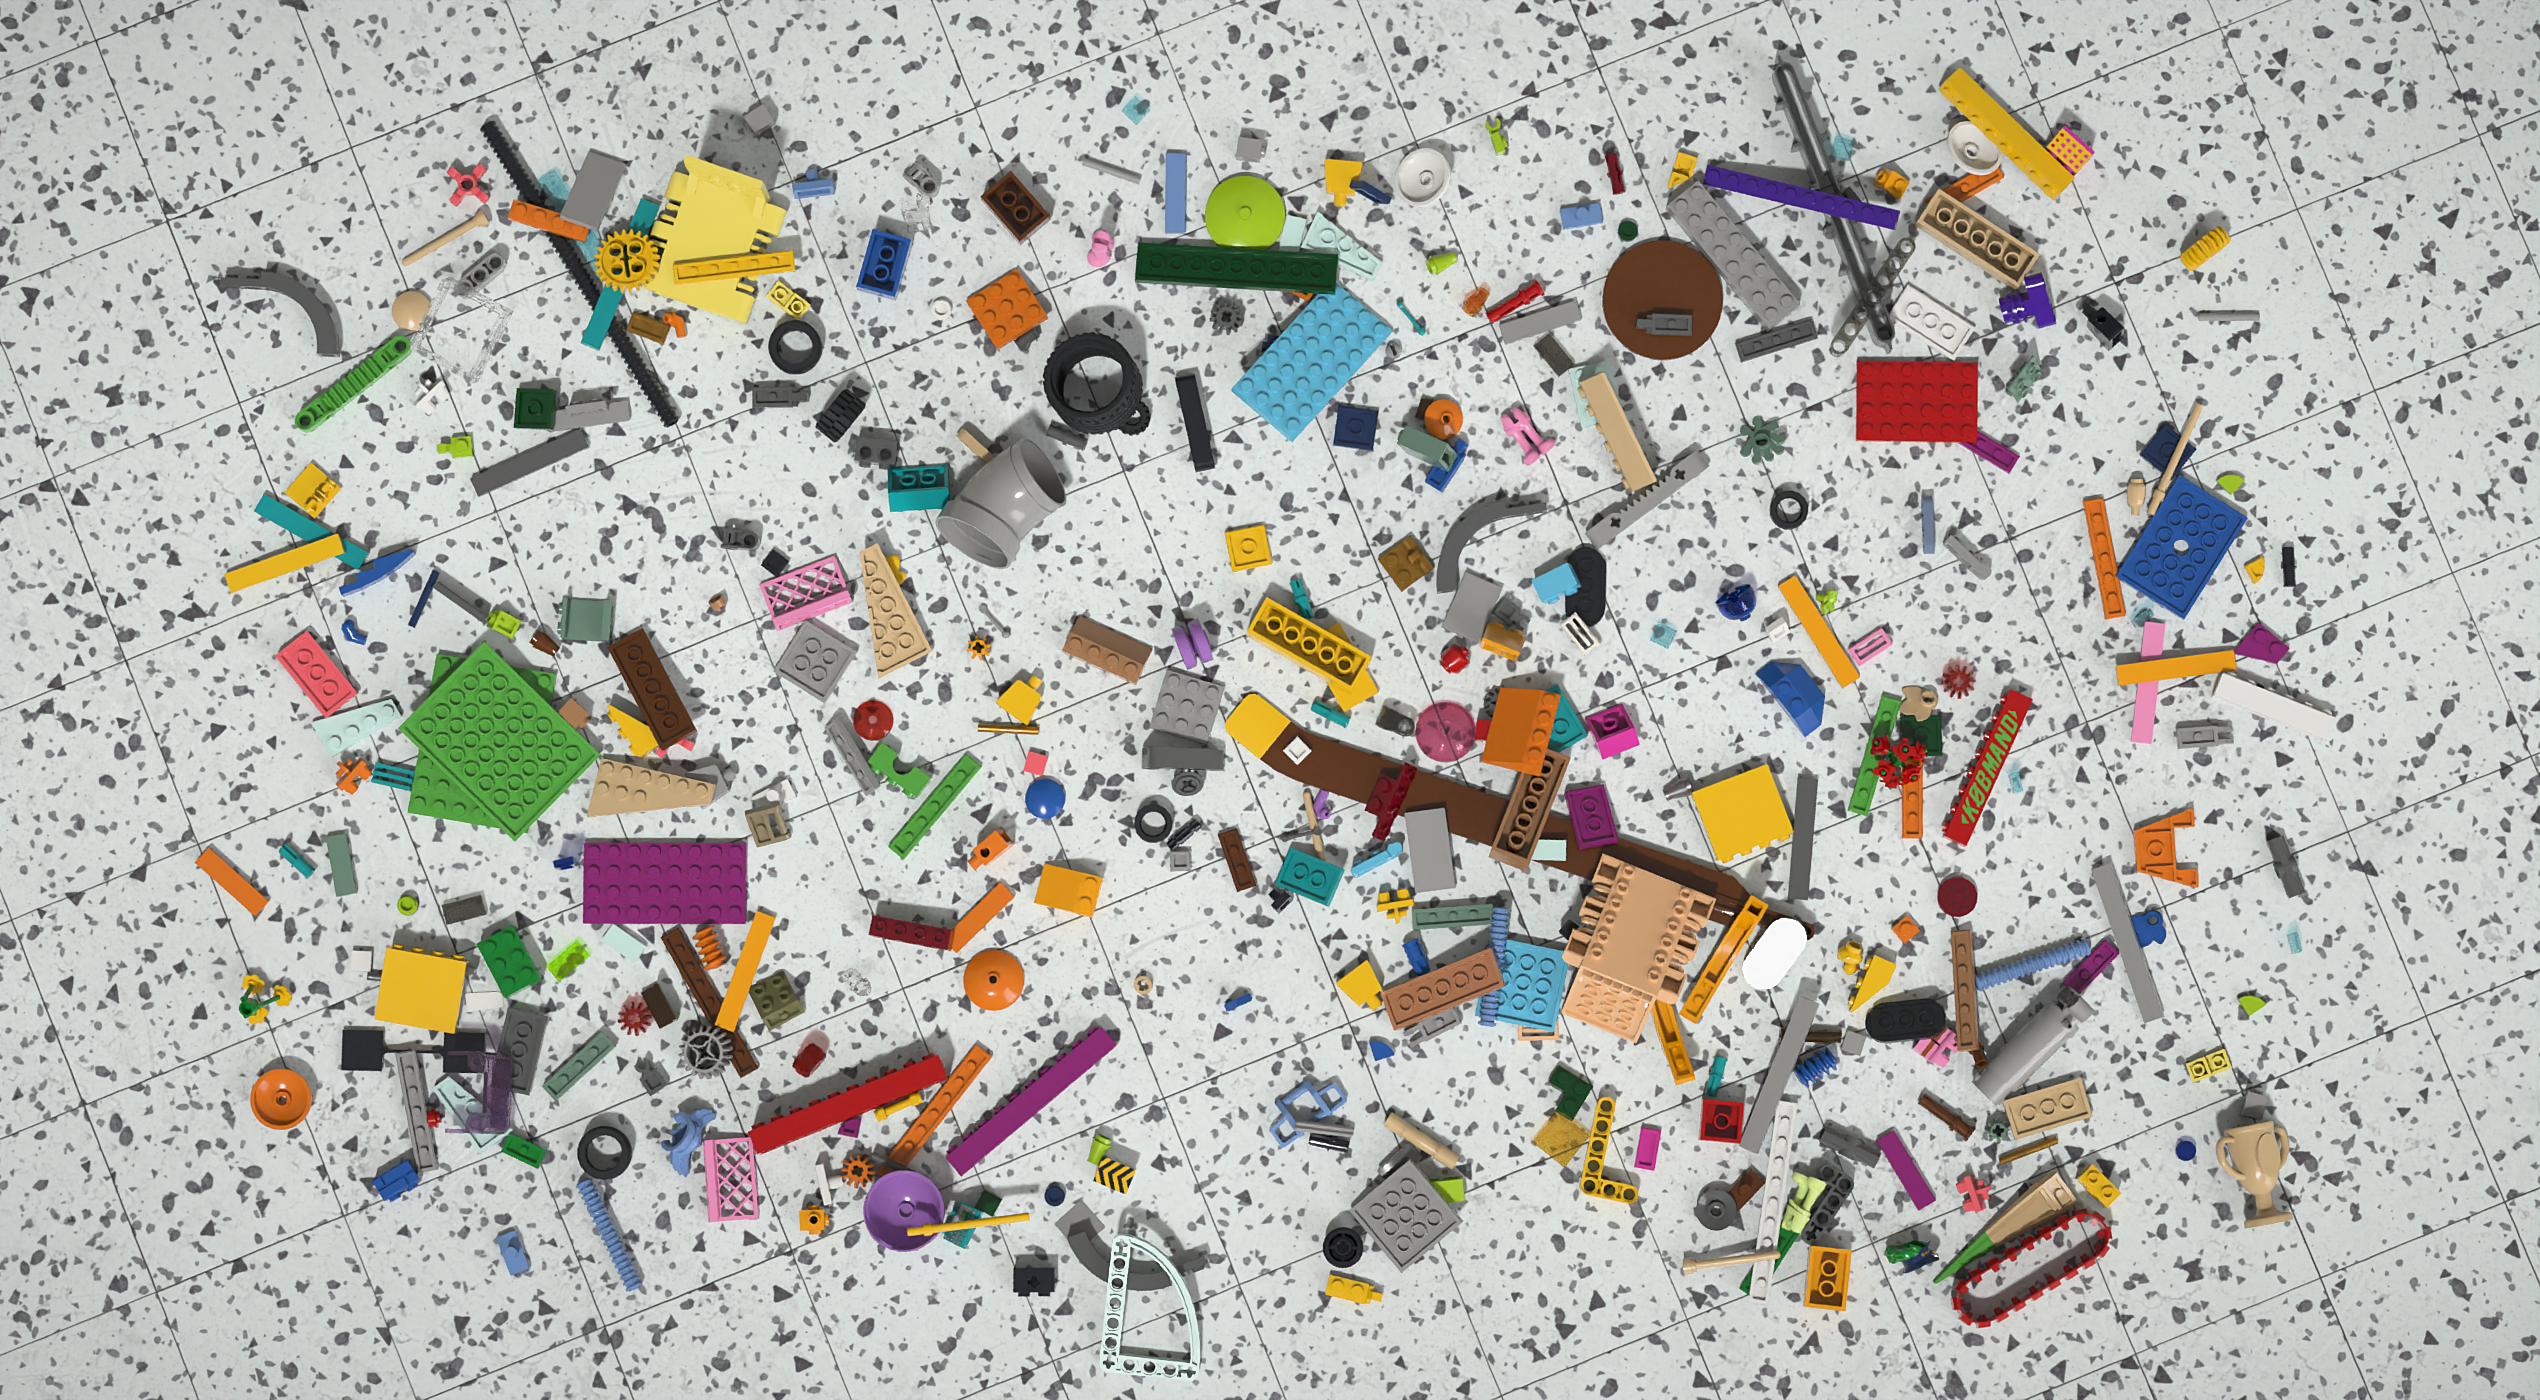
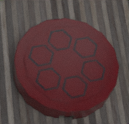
M1953 877L1940 885L1937 892V901L1939 908L1945 914L1951 917H1962L1968 915L1975 908L1978 894L1975 886L1969 880L1963 877Z

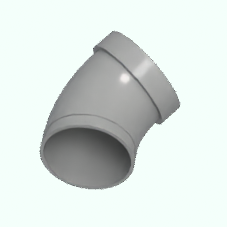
M1022 438L985 464L966 483L955 499L946 503L936 518L935 524L942 536L966 556L992 568L1006 569L1020 551V542L1040 521L1066 504V492L1056 469L1044 452L1031 440Z

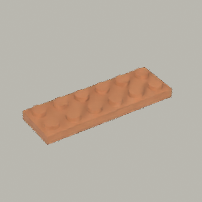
M1489 948L1380 994L1393 1030L1398 1031L1506 987L1493 948Z

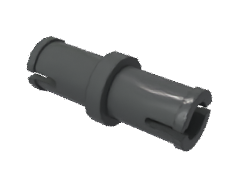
M1052 424L1049 426L1046 434L1047 437L1061 441L1065 446L1068 444L1082 451L1085 450L1088 443L1087 438L1073 434L1069 429L1066 431Z

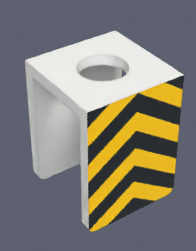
M1103 1156L1093 1181L1120 1193L1127 1194L1136 1170Z

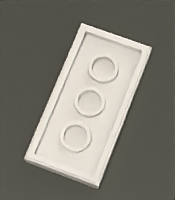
M1910 285L1906 286L1889 313L1893 324L1953 362L1976 328Z

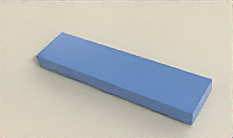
M1166 153L1165 234H1185L1186 153Z

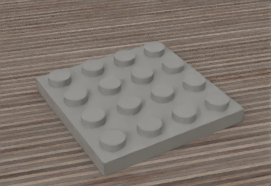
M1412 1159L1407 1161L1349 1210L1401 1273L1463 1222Z

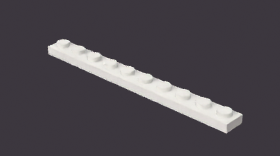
M1780 1101L1776 1110L1755 1253L1777 1250L1798 1103ZM1775 1259L1754 1262L1749 1303L1769 1306Z

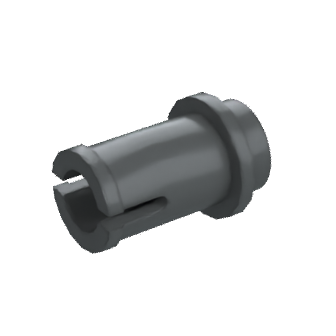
M1033 328L1014 340V342L1022 351L1033 341H1038L1037 338L1040 335Z

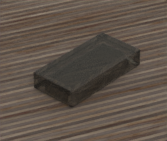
M1550 334L1533 346L1558 378L1574 366L1572 360Z
M482 895L442 905L446 925L487 915Z

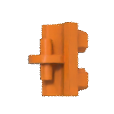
M359 758L354 764L350 759L344 764L339 761L337 765L340 769L335 774L340 780L336 785L341 791L345 790L353 795L359 788L352 781L356 775H359L365 781L372 773L362 758Z

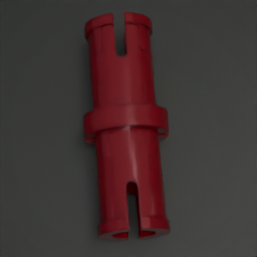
M1617 153L1608 154L1605 156L1609 172L1607 176L1611 181L1613 195L1623 194L1626 192L1622 180L1623 170H1620Z

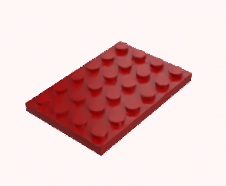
M1856 362V441L1977 443L1978 363Z

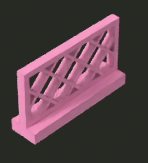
M835 556L760 584L777 631L852 603ZM833 563L835 566L832 576L822 572L825 565ZM809 571L817 573L813 583L803 579ZM820 575L830 579L826 588L816 585ZM788 579L798 580L794 590L785 587ZM833 580L841 583L843 590L836 593L830 591ZM802 582L811 586L807 596L797 592ZM773 585L779 587L776 597L768 595L765 588ZM814 588L824 591L820 599L816 600L810 597ZM782 590L792 593L788 603L779 599ZM795 595L805 598L802 606L796 607L791 605ZM777 602L786 606L783 613L775 615L773 609Z
M751 1138L704 1140L703 1153L708 1221L757 1219V1191L754 1151ZM740 1142H748L749 1150L744 1156L735 1149ZM724 1143L730 1148V1151L724 1158L717 1153L716 1144ZM732 1151L742 1158L735 1167L725 1160ZM743 1160L750 1165V1171L746 1176L736 1169ZM723 1162L732 1169L725 1178L718 1173V1167ZM734 1171L743 1178L736 1188L727 1181ZM750 1174H751V1181H749V1180L747 1179ZM744 1181L748 1182L752 1187V1191L747 1197L738 1190ZM724 1182L734 1189L727 1198L720 1194V1187ZM735 1192L744 1198L738 1208L728 1201ZM720 1197L724 1200L722 1204L720 1202ZM748 1201L753 1206L754 1215H745L739 1209ZM726 1202L735 1209L730 1217H722L721 1208ZM738 1212V1213L741 1214L742 1216H734V1215Z

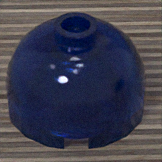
M1750 584L1738 586L1735 588L1736 591L1730 594L1728 591L1716 600L1717 608L1724 617L1729 620L1739 619L1740 621H1745L1751 617L1750 613L1756 607L1757 597Z

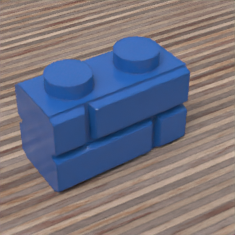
M406 1159L374 1178L372 1182L384 1201L390 1200V1202H393L401 1197L400 1193L407 1189L410 1192L417 1188L421 1178L411 1161Z

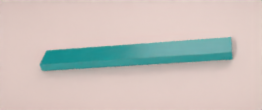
M641 198L626 234H629L630 230L633 229L634 235L641 231L642 237L648 235L660 206ZM624 245V252L626 257L625 265L627 268V277L629 278L630 270L628 260L630 259L627 254V245ZM634 248L631 253L636 254L641 248ZM617 269L613 274L619 275L623 270ZM604 285L581 344L600 351L624 294L621 293L619 287L614 292L612 285L608 288Z

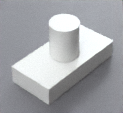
M788 779L751 798L757 808L769 805L773 801H779L783 805L797 798Z
M823 1164L816 1165L815 1170L823 1206L830 1205L832 1201L829 1190L844 1187L842 1177L837 1175L826 1178Z

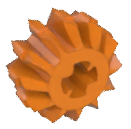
M858 1154L857 1161L851 1155L852 1163L847 1160L843 1162L848 1166V1169L841 1168V1171L848 1174L843 1175L842 1179L850 1177L847 1185L850 1186L855 1181L854 1188L858 1189L860 1181L862 1186L866 1187L864 1180L866 1179L868 1182L873 1181L872 1178L868 1177V1174L875 1175V1171H869V1168L875 1165L874 1163L866 1165L870 1159L869 1157H866L861 1162L862 1154ZM855 1166L863 1168L862 1176L859 1177L853 1174Z

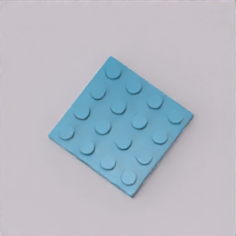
M1505 939L1507 943L1504 944L1506 950H1503L1505 957L1502 958L1504 963H1502L1503 969H1501V972L1503 973L1502 976L1506 987L1498 990L1500 991L1498 995L1500 999L1497 1001L1499 1007H1496L1498 1013L1495 1014L1497 1021L1555 1032L1568 969V963L1562 959L1564 951ZM1481 997L1478 998L1475 1016L1478 1017L1481 1015L1480 1008H1482V1005L1480 1003L1483 1002Z

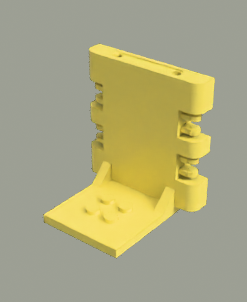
M686 155L684 164L689 172V176L673 171L664 195L665 199L681 204L680 206L671 203L665 204L668 210L676 211L678 214L676 218L667 214H662L660 218L674 225L655 220L650 233L651 237L667 242L665 244L653 240L654 247L664 249L663 255H659L660 268H654L657 271V275H651L653 282L647 280V287H644L642 284L639 287L747 325L756 299L748 294L739 292L738 289L753 293L754 288L752 286L742 284V278L675 285L673 264L756 255L752 251L765 254L768 252L767 250L754 246L756 239L764 243H771L772 239L758 233L762 232L778 238L787 211L769 204L771 198L763 181ZM638 266L637 272H640L643 267ZM750 276L745 278L751 281H757L758 276Z

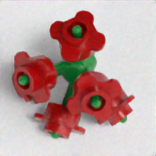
M1887 735L1880 738L1875 737L1872 740V749L1870 750L1872 755L1876 753L1881 756L1886 753L1888 754L1889 760H1879V765L1873 769L1875 775L1883 778L1880 782L1885 783V787H1888L1890 790L1893 788L1897 789V785L1903 786V784L1906 785L1909 782L1913 783L1919 780L1921 766H1914L1913 764L1906 766L1904 762L1907 761L1909 756H1913L1914 761L1921 760L1922 763H1925L1928 751L1925 745L1920 744L1918 740L1916 745L1911 747L1909 740L1903 738L1899 744L1893 745L1892 749H1890L1889 737ZM1897 765H1901L1903 768L1901 771V775L1904 778L1902 783H1900L1901 777L1895 776Z

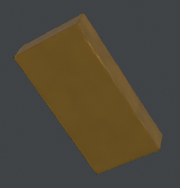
M633 312L626 331L664 345L671 326Z

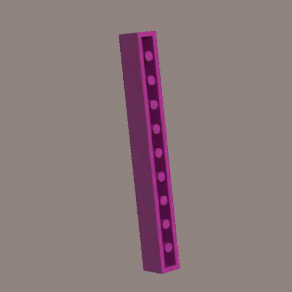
M1096 1026L1087 1033L1089 1036L1083 1042L1081 1039L1071 1046L1073 1050L1068 1055L1064 1052L1056 1059L1057 1064L1052 1068L1047 1066L1041 1071L1040 1074L1042 1076L1037 1081L1034 1078L1024 1086L1026 1088L1021 1094L1017 1092L1010 1097L1009 1101L1011 1103L1006 1107L1001 1105L993 1112L995 1116L990 1120L986 1118L977 1126L980 1129L974 1134L972 1131L962 1138L964 1142L957 1147L955 1144L946 1151L948 1156L945 1158L961 1177L1117 1046L1102 1026L1100 1028Z

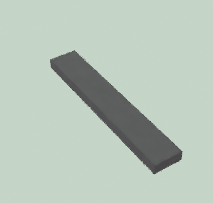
M579 429L470 478L478 497H481L586 450L589 446L582 430Z
M1797 778L1787 899L1808 901L1818 779Z

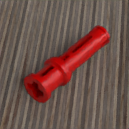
M1536 279L1528 287L1519 289L1518 294L1486 312L1485 314L1491 324L1518 307L1529 305L1530 301L1536 297L1545 295Z

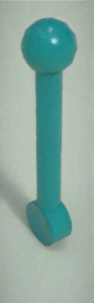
M1398 301L1396 305L1417 328L1418 334L1424 335L1426 330L1418 325L1404 308L1403 304Z

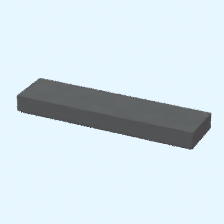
M1810 319L1737 342L1735 346L1740 362L1743 363L1816 340L1818 337L1813 321Z

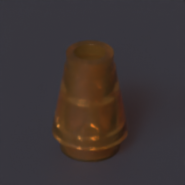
M1480 287L1479 290L1463 302L1462 310L1471 317L1479 315L1490 293L1485 288Z

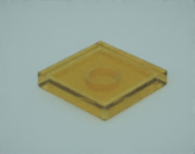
M1556 1112L1532 1143L1565 1168L1589 1138V1135L1572 1121Z

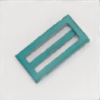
M375 762L371 782L411 792L415 771ZM379 768L409 774L410 778L379 772ZM382 776L408 782V786L378 780L377 777Z

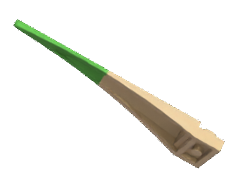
M2053 1170L2041 1181H2036L1946 1267L1933 1282L1935 1284L1941 1282L1998 1246L2063 1214L2078 1201L2058 1173Z

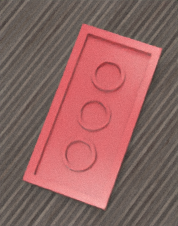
M308 631L275 655L277 660L325 719L358 695L356 690Z

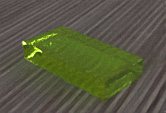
M577 940L546 967L561 982L587 960L590 954Z

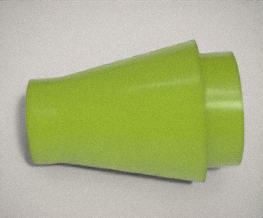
M1453 251L1429 256V259L1426 260V266L1431 275H1438L1452 264L1457 263V258Z
M1101 1134L1093 1137L1087 1161L1094 1165H1099L1103 1156L1110 1149L1112 1140Z

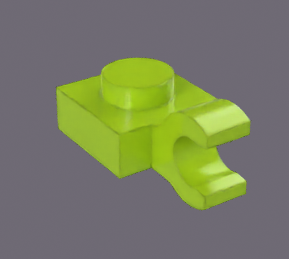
M1496 118V127H1490L1487 121L1485 128L1490 134L1496 155L1499 156L1505 154L1507 143L1505 137L1499 134L1498 130L1500 129L1501 122Z
M471 436L451 438V444H437V453H452L453 459L473 457Z

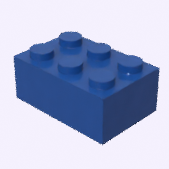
M872 229L856 285L857 290L896 301L913 244L912 240Z

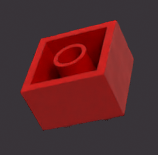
M1702 1099L1698 1140L1740 1144L1744 1103Z

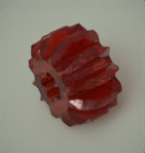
M1955 665V672L1951 667L1947 668L1949 674H1942V677L1947 680L1941 681V685H1947L1948 687L1943 692L1951 690L1950 698L1955 693L1957 699H1961L1962 693L1965 697L1969 696L1967 690H1974V687L1969 684L1976 682L1975 679H1969L1973 672L1971 671L1966 674V666L1960 671V666ZM1957 677L1960 678L1959 680L1962 679L1963 683L1959 687H1957V684H1954L1953 682L1957 679Z
M631 1002V1009L627 1005L623 1006L627 1011L626 1013L619 1011L618 1014L624 1016V1019H618V1023H625L620 1028L622 1031L629 1027L627 1035H631L634 1029L635 1036H639V1029L643 1033L647 1032L643 1027L644 1025L651 1027L652 1024L646 1022V1019H651L652 1015H645L649 1011L648 1007L641 1011L643 1003L640 1002L636 1009L635 1002ZM639 1014L637 1017L640 1018V1021L632 1024V1020H630L631 1015Z
M811 1043L794 1060L792 1067L799 1075L807 1078L821 1066L826 1058V1053L821 1047Z

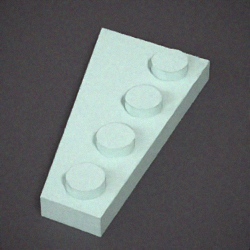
M1317 211L1301 245V249L1309 253L1338 254V266L1374 282L1382 262Z

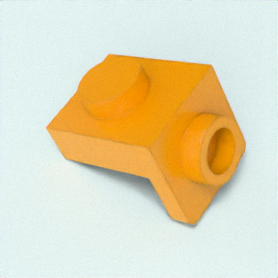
M1882 169L1877 174L1873 186L1883 189L1896 199H1901L1910 182L1893 170Z

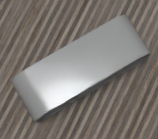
M492 253L456 283L455 291L465 300L474 297L506 269L505 259L498 253ZM495 259L501 260V265L498 268L491 266L492 261ZM479 272L486 273V277L482 281L476 280V275ZM463 285H470L468 293L463 294L460 292Z

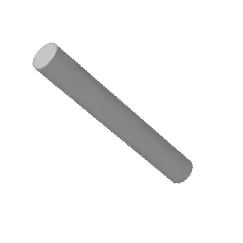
M1087 158L1083 160V166L1138 185L1141 181L1140 176Z
M2259 313L2198 314L2199 321H2259L2260 319Z

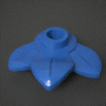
M2149 910L2144 915H2136L2131 918L2141 948L2150 945L2153 940L2158 944H2163L2166 939V930L2162 925L2163 917L2160 912ZM2151 917H2155L2157 919V922L2155 924H2151L2149 922V919Z

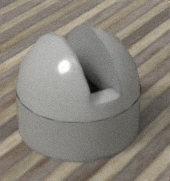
M1397 343L1388 344L1385 349L1386 356L1393 360L1399 358L1401 347ZM1391 346H1394L1397 355H1393Z

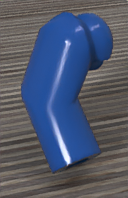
M345 620L341 630L346 639L350 642L365 645L367 636L356 633L354 629L355 623L352 620Z

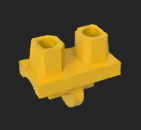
M1407 889L1398 890V901L1392 903L1390 902L1389 892L1378 894L1377 912L1394 910V912L1386 913L1387 919L1395 918L1396 924L1400 923V917L1407 916L1406 910L1398 911V909L1414 905Z

